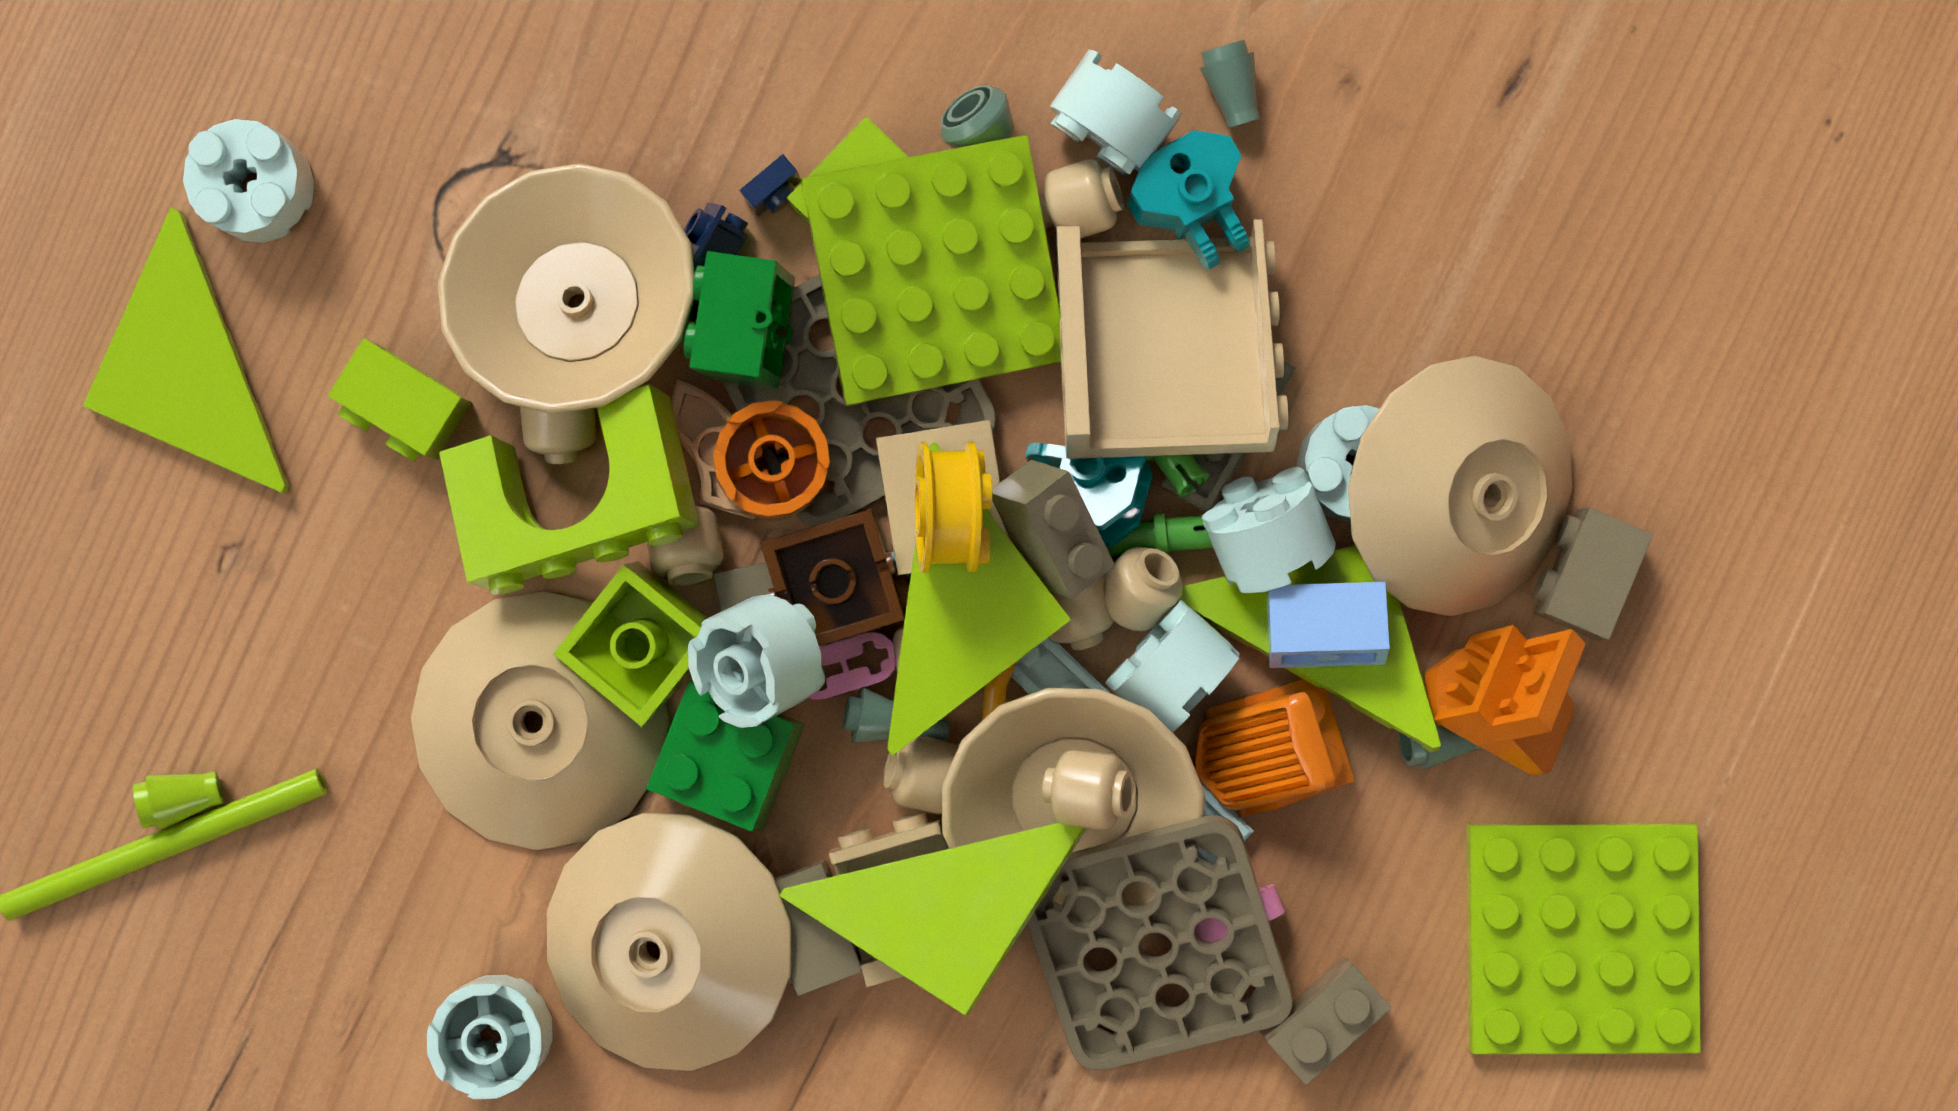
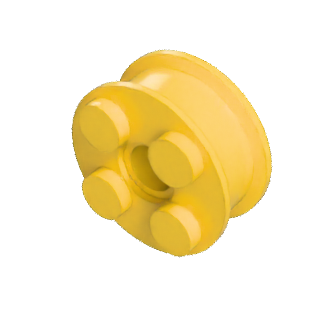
M967 441L964 450L930 451L927 442L918 443L915 462L914 517L916 552L920 573H928L931 564H965L968 573L976 572L978 564H989L990 535L988 528H983V510H991L992 477L990 473H985L984 450H977L976 444L973 441Z

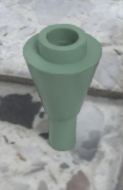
M864 687L861 688L858 698L849 696L845 706L842 728L843 730L851 731V742L888 741L894 702ZM939 720L921 735L947 741L950 722Z

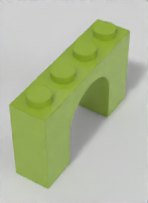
M648 384L633 389L603 407H597L609 458L610 472L608 485L594 511L581 522L564 529L545 530L533 517L526 501L516 451L513 445L490 435L440 451L441 464L467 583L488 589L493 595L512 593L524 588L523 580L539 575L546 579L567 576L577 571L576 564L594 558L596 562H610L622 559L630 554L629 547L648 542L650 546L670 544L683 538L682 531L700 526L670 396Z

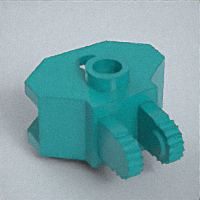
M1193 130L1152 153L1141 165L1126 205L1138 225L1174 230L1178 239L1185 237L1197 255L1198 260L1207 270L1220 264L1216 247L1203 229V226L1216 220L1228 244L1237 253L1250 247L1247 233L1231 207L1234 197L1229 190V186L1242 155L1230 136ZM1172 169H1179L1183 172V174H1178L1174 172Z
M1036 442L1028 444L1025 459H1028V462L1034 460L1070 472L1106 547H1113L1140 526L1153 476L1152 470L1146 461V456L1066 459L1065 446Z

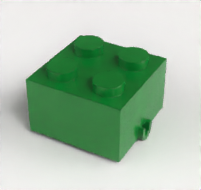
M707 251L705 266L699 265L697 267L693 280V299L699 301L696 324L689 323L684 339V356L691 358L689 368L714 381L779 390L785 344L789 343L794 335L793 329L789 325L795 277L776 260ZM778 328H785L787 330L785 338L780 337V334H776Z
M688 681L646 789L748 831L763 830L805 723L779 714L758 726L745 728L734 726L718 717L725 711L715 703L709 692L700 696L694 682Z

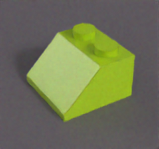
M639 561L623 564L553 655L643 727L691 677L688 666V645L690 640L698 637L702 627L701 623L708 617Z

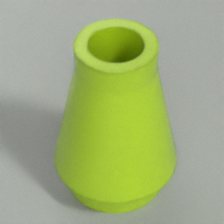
M217 771L198 774L146 775V781L133 784L135 807L143 828L156 826L158 830H162L207 808L224 803Z

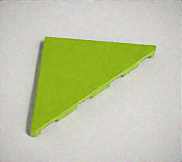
M170 207L83 403V407L276 491L287 494L290 484L282 472L272 446L274 443L258 402H255L244 374L245 368L231 332L223 320L215 299L217 296L201 255L197 253L187 227L188 222L185 214Z
M936 442L928 446L930 451H942ZM983 510V528H988L990 560L989 564H978L976 572L968 573L965 564H931L928 573H920L915 540L887 747L892 756L1071 620L988 510Z
M1356 545L1334 550L1332 556L1316 570L1311 560L1302 567L1288 573L1291 583L1288 585L1375 582ZM1225 576L1183 586L1182 596L1179 601L1182 600L1201 618L1210 622L1212 627L1249 648L1251 646L1269 656L1268 591L1242 593L1239 591L1236 582L1229 585ZM1386 591L1390 650L1385 665L1283 667L1316 687L1320 688L1321 686L1351 704V707L1391 729L1392 727L1418 742L1427 751L1432 753L1440 750V739L1401 604L1388 591Z
M1059 822L787 887L782 890L779 896L964 1016L969 1017L1087 828L1065 826Z

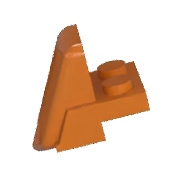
M1514 625L1470 635L1465 647L1452 651L1425 672L1426 694L1434 722L1438 726L1447 728L1528 774L1542 775L1549 773L1553 768L1574 713V702L1568 695L1567 690L1575 675L1576 667L1586 643L1573 629L1526 639Z
M1299 678L1264 691L1250 693L1204 709L1207 719L1198 728L1193 765L1202 784L1223 807L1236 810L1238 818L1279 809L1355 781L1327 690L1321 686L1318 688L1303 678Z

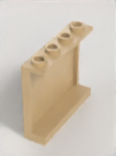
M1262 219L1253 221L1251 237H1248L1250 247L1240 253H1237L1228 244L1226 238H1209L1216 247L1220 264L1209 270L1204 268L1200 260H1198L1197 255L1186 239L1080 243V226L1057 227L1056 267L1058 304L1061 319H1059L1066 459L1274 452L1279 430L1288 429V402L1286 395L1277 396L1275 378H1283L1284 353L1282 343H1272L1271 326L1279 325V295L1277 291L1268 292L1267 275H1274L1275 246L1274 241H1264Z

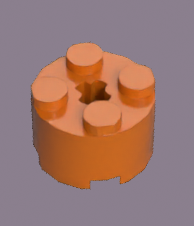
M777 400L752 403L734 413L719 433L713 453L717 482L728 501L746 515L767 521L791 518L810 507L823 490L830 464L827 439L816 420L798 407L783 404V402ZM774 447L776 455L784 452L788 460L781 464L780 474L768 475L767 469L759 471L755 464L763 460L762 450L765 448Z

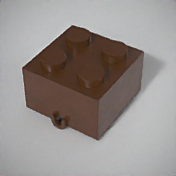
M871 509L760 543L773 584V588L768 589L769 594L775 597L777 595L778 598L786 600L791 605L802 604L810 611L816 622L814 633L819 647L905 621L904 609L893 576L897 572L891 552L886 553L875 514Z

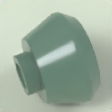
M981 85L960 95L948 106L941 118L940 135L942 140L953 148L1011 138L1014 123L1006 94L1000 88Z

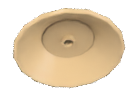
M582 163L529 171L485 196L453 235L438 279L441 331L464 373L504 403L550 414L603 407L649 381L681 342L694 302L693 280L695 272L692 244L668 202L627 173ZM574 295H585L584 301L580 306L575 308L568 307L569 300Z
M1478 356L1429 365L1388 395L1360 438L1348 484L1352 539L1372 579L1375 582H1386V591L1406 607L1446 616H1455L1494 606L1533 577L1554 545L1559 528L1565 518L1573 488L1570 438L1550 395L1518 367ZM1488 488V495L1484 500V493Z
M548 591L494 599L450 627L421 669L411 714L419 768L446 811L488 840L533 850L587 842L597 831L614 825L630 815L647 791L646 787L669 731L670 719L667 702L645 726L641 727L553 655L593 604V601ZM530 711L538 712L543 718V726L537 733L530 732L524 724L525 716Z
M1046 688L999 705L962 739L942 784V834L950 849L1059 823L1054 816L1051 803H1045L1043 800V779L1049 767L1055 768L1060 757L1065 752L1074 749L1116 755L1122 761L1124 770H1129L1132 773L1134 788L1132 804L1128 815L1125 818L1119 817L1116 824L1108 830L1086 829L1072 852L1204 817L1205 791L1185 744L1149 709L1101 689ZM1138 881L1128 884L1123 889L1122 895L1130 904L1142 906L1154 899L1155 892L1147 883ZM1062 884L1053 898V901L1061 905L1068 895L1063 890Z
M641 813L597 831L564 865L547 909V962L565 1008L599 1046L643 1068L694 1071L739 1054L773 1020L791 976V920L783 900L779 896L780 893L772 873L737 836L693 815ZM648 941H652L659 946V959H654L649 955L647 951Z

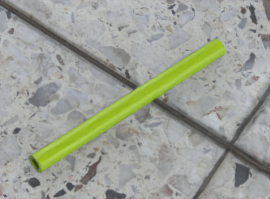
M318 768L0 894V911L6 920H14L328 794L325 778Z

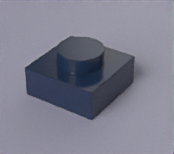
M782 154L739 191L744 200L759 217L767 209L774 214L789 204L787 197L795 190L794 186L801 180L796 168Z

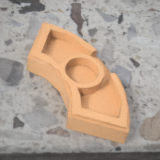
M677 379L671 405L680 443L695 460L701 478L700 504L756 520V518L741 512L728 501L716 478L713 453L719 433L728 423L732 414L705 391Z

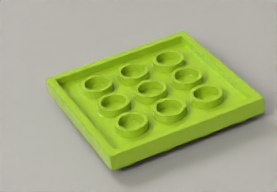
M1028 135L800 178L846 405L1061 362L1059 320L1061 315Z
M1466 824L1468 1051L1470 1053H1701L1697 824Z

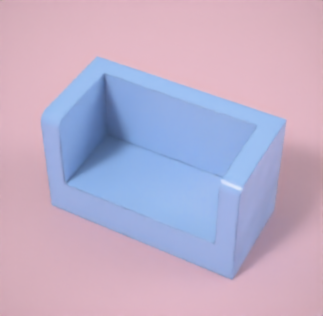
M1386 582L1296 584L1268 591L1267 623L1270 668L1385 665L1390 650Z

